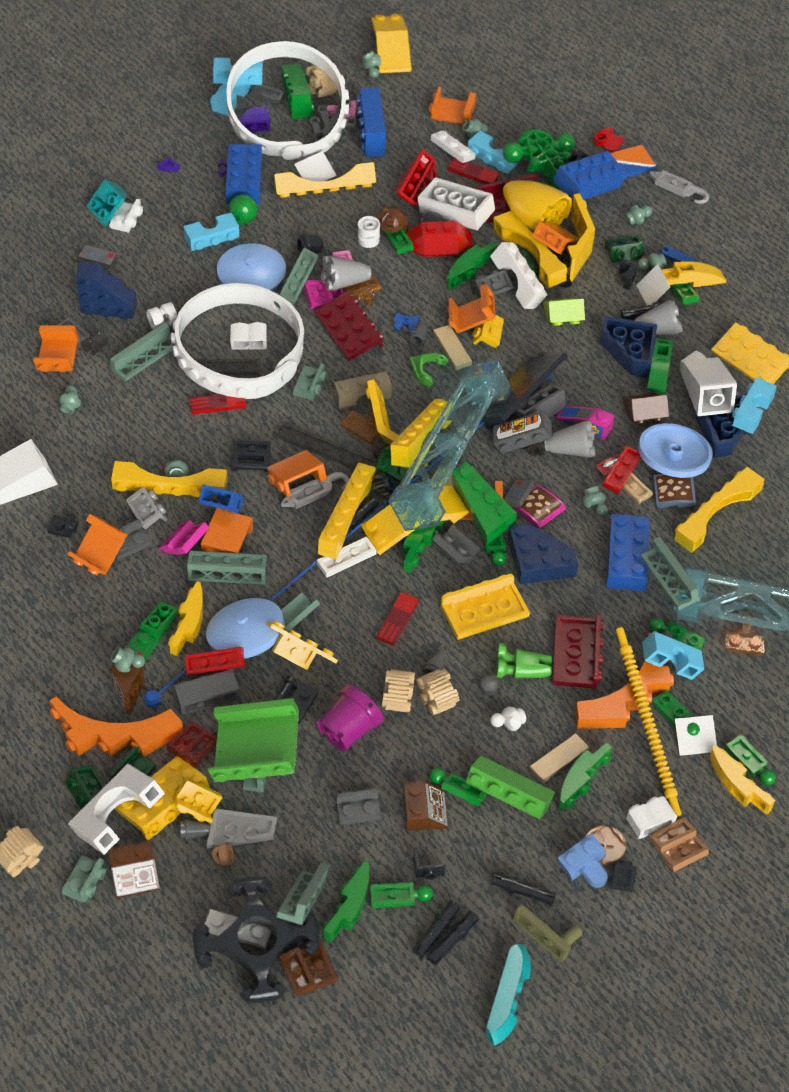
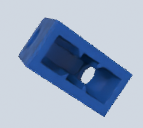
M203 485L198 503L214 509L217 508L239 514L244 496L233 491ZM215 494L217 495L216 501L212 500Z

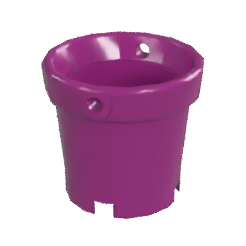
M346 684L341 689L337 700L316 723L322 735L326 733L329 737L327 741L340 751H347L370 729H375L384 721L383 714L374 701L359 688L350 684Z

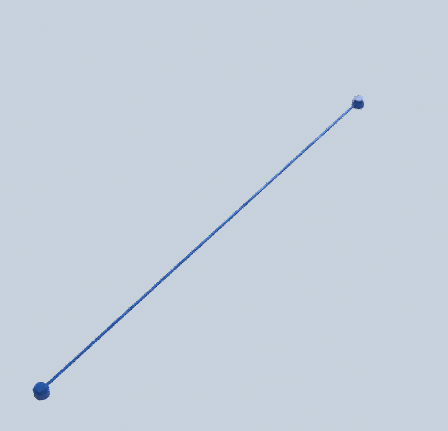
M553 372L546 379L552 377ZM481 422L477 427H475L471 432H469L465 437H463L447 452L440 456L417 477H415L400 491H398L394 496H392L388 501H386L382 506H380L376 511H374L370 516H368L364 521H362L357 527L350 531L346 535L345 539H347L352 533H354L358 528H360L363 523L372 518L376 513H378L382 508H384L388 503H390L394 498H396L400 493H402L406 488H408L412 483H414L418 478H420L424 473H426L430 468H432L436 463H438L442 458H444L448 453H450L454 448H456L460 443H462L466 438H468L472 433H474L478 428H480L484 424V422ZM317 560L314 561L310 566H308L304 571H302L298 576H296L292 581H290L286 586H284L269 600L272 601L273 599H275L279 594H281L285 589H287L291 584H293L297 579H299L303 574H305L309 569H311L315 564H317ZM186 669L160 691H148L144 696L145 705L149 708L159 706L161 703L160 694L185 674Z

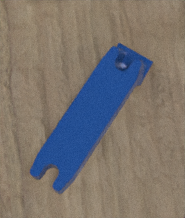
M669 246L663 248L659 253H663L664 257L675 262H698V260Z

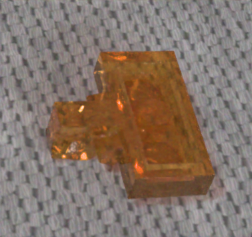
M371 275V278L365 282L342 289L344 292L347 291L351 297L354 295L355 298H363L365 305L370 306L373 305L372 298L374 292L381 290V284L375 275Z
M373 409L367 416H361L352 411L341 422L343 428L368 444H371L380 435L377 430Z
M743 619L741 629H737L736 633L726 631L724 651L764 656L765 636L755 635V631H750L751 620Z

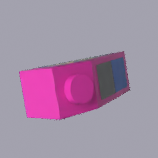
M566 406L558 413L556 419L570 426L583 421H591L594 436L605 440L613 428L615 415L599 408Z

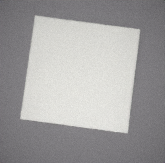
M323 151L294 164L301 177L305 180L324 182L336 176Z
M658 264L636 285L647 305L656 302L670 288Z
M713 715L675 719L680 755L710 753L714 745L717 746ZM697 723L700 727L699 734L696 736L690 735L687 732L688 724Z

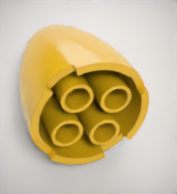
M516 180L507 182L503 187V195L510 210L532 233H534L540 221L560 225L564 217L568 218L572 199L566 193L540 182Z

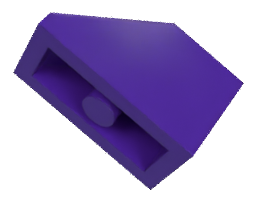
M267 106L250 108L238 119L251 133L270 131V118Z

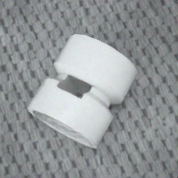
M372 216L362 217L358 221V243L366 248L375 247L380 240V222Z
M171 302L161 305L160 308L154 307L146 311L149 324L153 330L164 322L169 326H173L174 320L177 319L176 310Z

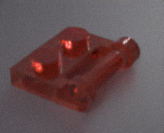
M191 721L167 744V751L196 768L200 764V760L209 751L216 748L217 735ZM203 740L208 741L196 754L191 753Z

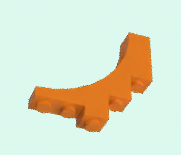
M644 661L638 675L641 676L639 680L643 682L641 686H644L643 691L646 692L644 696L648 698L646 702L652 703V693H662L665 690L669 692L670 686L674 684L673 674H670L669 666L659 667ZM629 682L623 688L608 696L594 700L578 701L575 709L577 729L625 728L626 722L630 721V710H640L637 707L639 703L635 702L637 699L634 697L635 692H632L634 688L630 685L632 682Z
M57 696L49 700L51 706L49 712L55 720H60L61 727L66 734L67 741L65 744L70 752L75 751L78 756L98 744L99 749L103 753L107 752L110 757L129 745L131 749L134 746L138 747L139 754L146 757L184 732L183 722L172 709L142 721L108 723L93 720L76 713L67 707Z

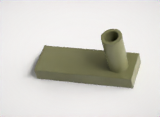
M523 904L516 909L513 921L561 963L567 958L571 948L570 945L582 935V930L577 925L570 927L562 936L557 935Z

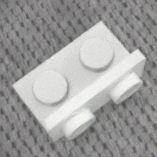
M136 199L134 204L123 202L109 224L110 228L129 233L131 228L135 227L137 217L142 215L143 207L141 206V200Z

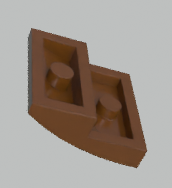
M319 941V949L312 956L305 953L303 949L300 950L299 947L279 956L296 996L339 981L321 941Z

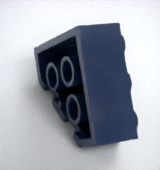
M80 262L76 280L81 313L133 319L137 306L136 292L131 288L127 289L124 287L122 281L113 274L109 275L103 271L104 268L100 264Z
M605 316L600 344L630 375L649 378L657 324Z
M747 393L735 396L734 410L736 407H740V400ZM733 412L697 416V413L695 414L704 438L712 448L714 458L731 455L745 433L744 430L733 426Z
M529 523L509 525L508 542L520 584L576 577L578 561L574 548Z

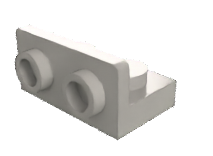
M143 486L126 501L136 518L142 522V527L146 530L160 518L163 521H167L168 518L165 515L167 511L164 506L157 502L159 498L153 490H147Z

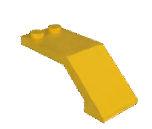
M399 14L371 17L372 27L376 36L377 54L381 57V65L378 66L379 72H411L408 31L403 17Z
M580 193L573 195L570 217L580 240L576 245L567 246L571 257L567 273L571 281L574 280L592 253L595 227L587 211L586 201L582 199Z
M374 379L367 381L368 388H366L368 399H371L378 433L386 444L391 445L399 435L390 430L381 389ZM419 450L416 461L422 467L427 468L428 462L425 450Z
M447 485L406 492L363 523L361 527L375 547L376 552L381 555L422 524L449 519L455 523L468 514L469 511L453 486Z

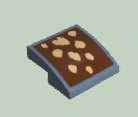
M665 474L654 475L656 504L658 508L675 505L678 508H687L697 505L694 477L680 478Z

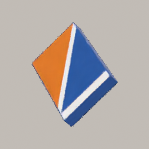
M642 144L610 153L628 173L626 178L656 170L657 168L656 163Z

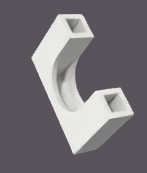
M127 764L68 825L79 838L102 854H105L119 840L112 829L105 824L110 812L116 806L128 800L139 801L148 808H151L165 793L154 779Z

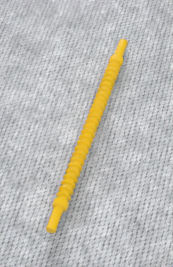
M622 627L617 628L616 633L621 646L620 654L624 656L622 660L626 661L624 665L627 666L626 671H629L627 676L630 677L629 681L632 682L630 685L634 687L632 692H635L634 697L637 698L635 702L639 703L637 707L640 708L639 713L642 714L640 718L644 719L642 723L645 724L644 729L647 730L645 734L649 735L647 740H650L651 751H654L652 756L656 757L654 761L657 762L656 767H659L657 772L661 773L659 778H662L661 783L664 784L662 787L665 789L664 795L669 800L670 806L677 817H680L682 813L676 797L678 793L676 788H673L675 784L671 782L673 778L670 777L671 772H668L670 767L666 766L668 762L665 761L664 750H661L663 745L659 744L661 740L658 739L659 734H656L658 729L654 728L656 724L653 723L654 718H651L653 713L649 712L651 708L648 707L649 702H646L648 698L644 696L646 692L643 691L644 686H641L643 682L639 680L641 676L638 675L639 670H636L638 666L635 665L636 660L633 659V650L628 645L624 629Z

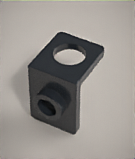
M417 847L414 848L413 859L416 878L434 879L437 876L445 875V864L419 866Z

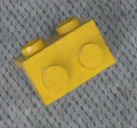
M495 314V319L475 326L472 334V343L476 345L483 341L497 348L500 344L504 319Z
M185 777L172 798L176 809L181 813L186 814L188 812L200 822L212 823L213 818L211 814L221 801L222 795Z

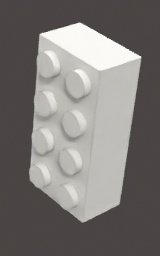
M436 177L418 196L421 214L432 211L440 214L444 221H457L464 227L477 231L495 210L493 194Z

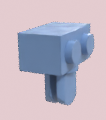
M592 833L558 857L560 867L571 881L582 874L589 884L595 888L602 887L607 882V871L599 862L606 857L605 849Z

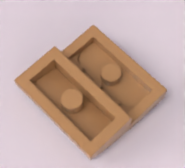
M685 817L649 834L650 840L673 872L709 855V849L696 836V829Z

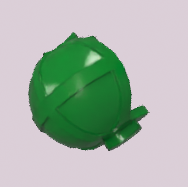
M243 194L232 198L229 203V210L239 225H243L254 220L258 213V206L250 195Z

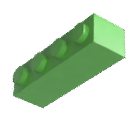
M480 756L471 766L466 781L467 784L538 819H541L550 807L555 793L483 756Z

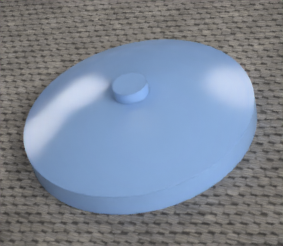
M254 243L242 244L229 249L221 256L217 264V276L221 285L230 283L251 284L274 292L285 280L286 264L283 257L271 247Z
M657 424L647 428L642 433L638 444L639 454L648 466L662 474L680 478L697 476L706 471L713 454L710 444L701 434L677 424Z
M262 598L243 599L227 605L213 616L206 629V638L212 651L243 647L244 659L250 658L272 647L281 635V633L270 628L265 623L269 621L273 624L275 620L285 626V620L281 609L274 602Z

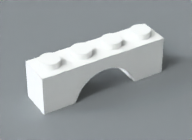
M502 242L490 256L498 269H512L518 279V289L515 296L523 308H537L547 296L543 285L537 280L526 259L518 251V247L514 243Z

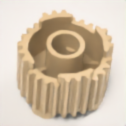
M316 65L307 67L305 72L306 76L309 75L310 84H308V87L312 94H316L318 98L336 93V85L322 69Z
M393 669L386 672L382 707H385L386 710L410 712V700L414 686L410 684H414L415 673Z
M438 669L416 680L419 688L422 690L420 699L424 705L428 704L432 716L455 707L456 702L460 701L457 690L453 689L449 681L451 677L446 669Z
M18 826L9 830L6 833L7 838L0 844V864L12 877L18 876L27 866L29 868L35 866L39 862L38 856L43 849L42 844L28 828L20 829Z

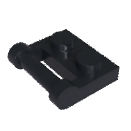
M234 441L232 471L264 470V472H268L271 441ZM238 460H264V463L238 462Z
M287 676L283 687L274 700L285 699L291 688L296 689L291 698L294 699L299 709L298 724H300L319 694V690L297 681L292 676Z

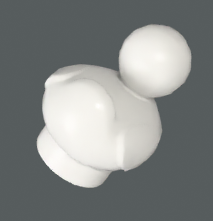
M506 707L501 714H493L490 720L491 724L495 727H500L504 724L510 731H516L520 728L521 724L526 722V715L521 708Z

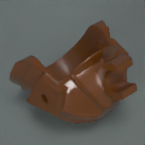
M393 206L384 207L379 214H375V218L379 220L382 230L391 233L403 228L405 233L409 231L408 217L404 216L400 208Z

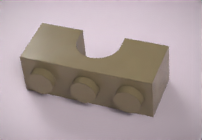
M387 371L334 382V396L338 407L344 408L356 405L357 399L367 394V381L373 379L381 389L384 399L391 398L392 384Z

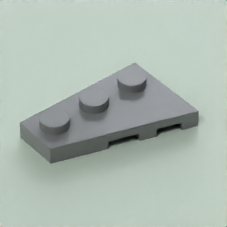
M215 808L207 841V849H213L222 844L234 846L274 840L277 817Z

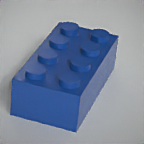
M379 87L360 88V95H357V105L359 106L356 108L357 118H360L358 119V128L361 129L359 131L360 140H363L361 141V151H365V157L385 156L386 130Z
M229 144L226 204H229L233 197L245 194L250 195L256 204L260 205L262 144Z
M604 151L561 165L553 181L573 202L574 194L580 193L582 199L585 200L620 188L628 173L608 151Z
M621 514L611 515L606 588L645 592L648 567L642 560L641 555L649 550L650 517Z

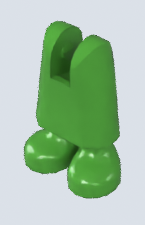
M498 643L496 655L497 678H502L505 675H514V678H545L552 675V668L550 666L552 664V656L516 649L515 654L507 652V647L504 643Z

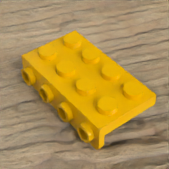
M737 323L711 349L713 354L753 381L756 378H760L774 384L789 369L788 354L781 353L774 345L766 343L759 335L752 334L744 325L740 326Z
M513 574L501 575L489 581L485 580L473 586H466L454 592H447L441 597V609L457 640L527 618L530 615L524 600L514 584Z
M176 756L150 777L155 780L165 793L151 808H148L139 801L128 800L116 806L115 810L142 831L144 838L149 840L181 814L176 809L172 797L185 777L208 788L210 787L205 775L179 756Z

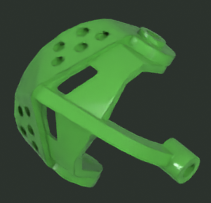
M425 353L410 357L415 379L427 387H431L433 382L432 377L423 372V363L433 361L444 366L448 364V359L443 354Z

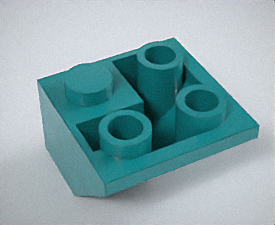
M104 179L86 207L104 226H107L124 202L127 193L117 183Z

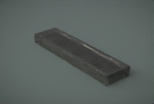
M194 359L202 366L222 375L260 376V359Z

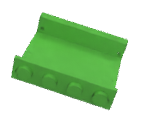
M293 698L214 707V716L218 721L214 768H208V772L214 782L236 779L245 780L246 778L254 777L264 778L273 775L283 776L295 773L299 709Z

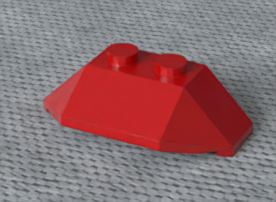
M422 149L405 169L394 191L409 204L419 206L418 196L435 177L438 178L435 159Z
M457 221L421 222L406 232L413 244V250L411 251L423 257L458 256L473 246L472 232Z

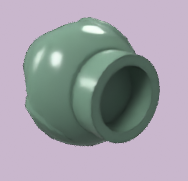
M373 50L361 56L363 59L362 65L364 69H369L367 75L369 74L370 77L375 78L379 75V70L375 66L381 65V57L378 54H374Z
M467 119L463 124V131L466 132L469 138H472L479 131L487 133L488 127L479 119Z
M633 205L629 212L625 213L626 219L630 225H641L644 222V217H649L652 214V208L647 205L642 208Z
M651 253L648 259L642 256L638 261L639 268L643 270L647 269L649 265H651L652 269L657 264L660 269L668 266L663 253L659 255Z
M75 386L66 387L65 393L60 395V411L73 414L74 410L81 405V400L78 398V391Z
M173 460L167 462L162 471L166 477H184L188 474V466L181 460Z
M598 486L585 489V495L582 499L584 506L589 509L591 506L597 505L595 508L596 514L600 516L606 515L609 505L603 503L606 499L605 494L599 491Z
M118 646L110 657V661L115 663L116 669L120 672H129L131 664L135 668H141L145 664V658L141 655V652L139 651L135 654L134 650L130 647L122 649Z

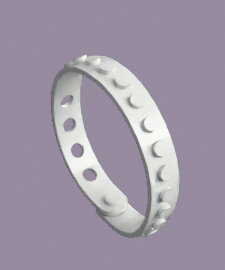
M273 42L248 51L232 66L227 83L228 116L235 133L244 143L262 144L265 146H262V153L270 156H282L286 160L300 159V157L308 158L322 151L323 153L327 152L340 139L342 128L345 129L347 122L345 114H348L349 104H346V100L349 99L348 90H345L344 77L340 75L336 65L318 50L296 42ZM275 57H295L316 65L332 79L339 91L341 112L335 127L323 139L305 145L299 141L274 142L257 137L240 123L232 108V92L241 74L255 63Z
M230 283L204 290L191 298L181 308L177 319L173 322L175 333H171V344H175V346H172L173 355L177 357L180 368L194 382L217 394L245 399H255L272 394L291 380L303 354L304 327L298 311L285 298L256 285ZM274 301L280 305V308L275 305ZM226 304H251L270 310L282 317L293 328L298 341L294 349L277 364L272 373L258 378H235L214 372L196 362L186 352L180 338L183 330L196 316L211 308Z

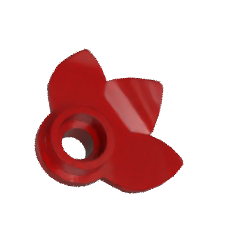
M604 128L595 134L593 144L615 152L620 150L619 145L624 142L625 138L614 135L612 128Z

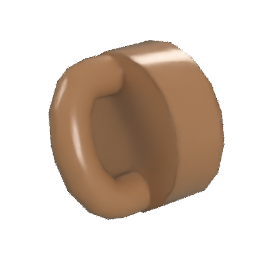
M222 844L214 847L212 850L214 861L222 866L231 865L234 860L232 846L230 844Z

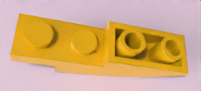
M674 262L673 268L661 269L669 285L691 282L693 287L726 283V279L720 269L704 263Z
M198 581L193 588L189 589L186 601L182 602L179 607L178 613H180L181 620L178 623L175 635H171L168 642L170 654L175 656L179 655L186 641L194 644L201 627L203 595L201 583Z
M714 745L709 757L722 784L743 806L746 807L751 802L767 815L772 810L775 802L772 796L756 786L754 781L745 777L747 769L741 762L734 760L724 749Z

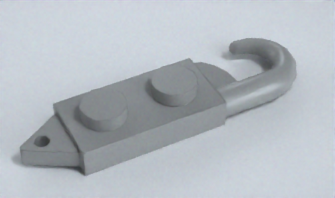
M664 170L662 172L650 171L649 176L655 181V185L682 197H688L697 193L704 197L702 200L695 199L694 202L697 204H704L709 200L708 192L693 185L690 181Z
M335 472L327 475V480L320 482L315 479L290 490L291 496L285 497L281 507H295L298 509L329 495L332 491L331 482L337 479L345 481V484L341 487L344 490L349 477L342 472Z

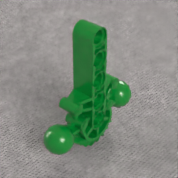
M530 128L520 135L518 142L507 143L503 148L502 154L509 163L520 161L524 155V159L529 161L527 170L530 173L535 171L543 172L550 184L562 191L553 179L559 167L567 164L571 157L570 152L575 146V140L570 134L562 133L554 141L549 132L546 133L543 129L540 131L538 128L535 130Z

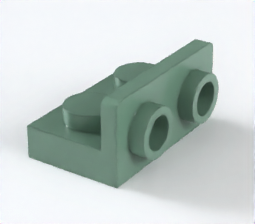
M321 363L319 369L304 366L294 387L293 395L314 400L316 394H320L321 382L326 380L327 371H325V364Z
M81 856L64 885L62 894L86 903L88 897H93L97 881L99 879L102 880L105 876L104 859L99 858L98 861Z

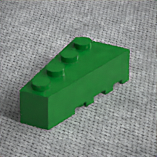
M300 63L281 65V77L292 120L311 118V112L314 111L313 102H311V92L305 77V70H302Z
M467 461L452 472V483L468 508L469 514L473 517L487 545L508 530L509 525L516 524V512Z

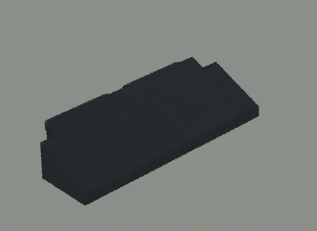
M541 352L537 357H530L479 409L481 413L479 417L490 430L494 426L503 423L568 356L565 352Z

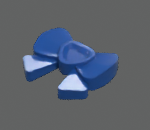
M397 313L394 318V328L399 332L403 325L409 326V333H411L419 324V317L404 316L401 313Z

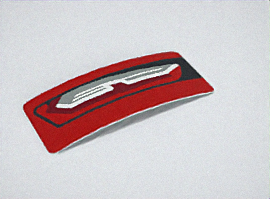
M621 453L597 465V468L604 476L609 474Z

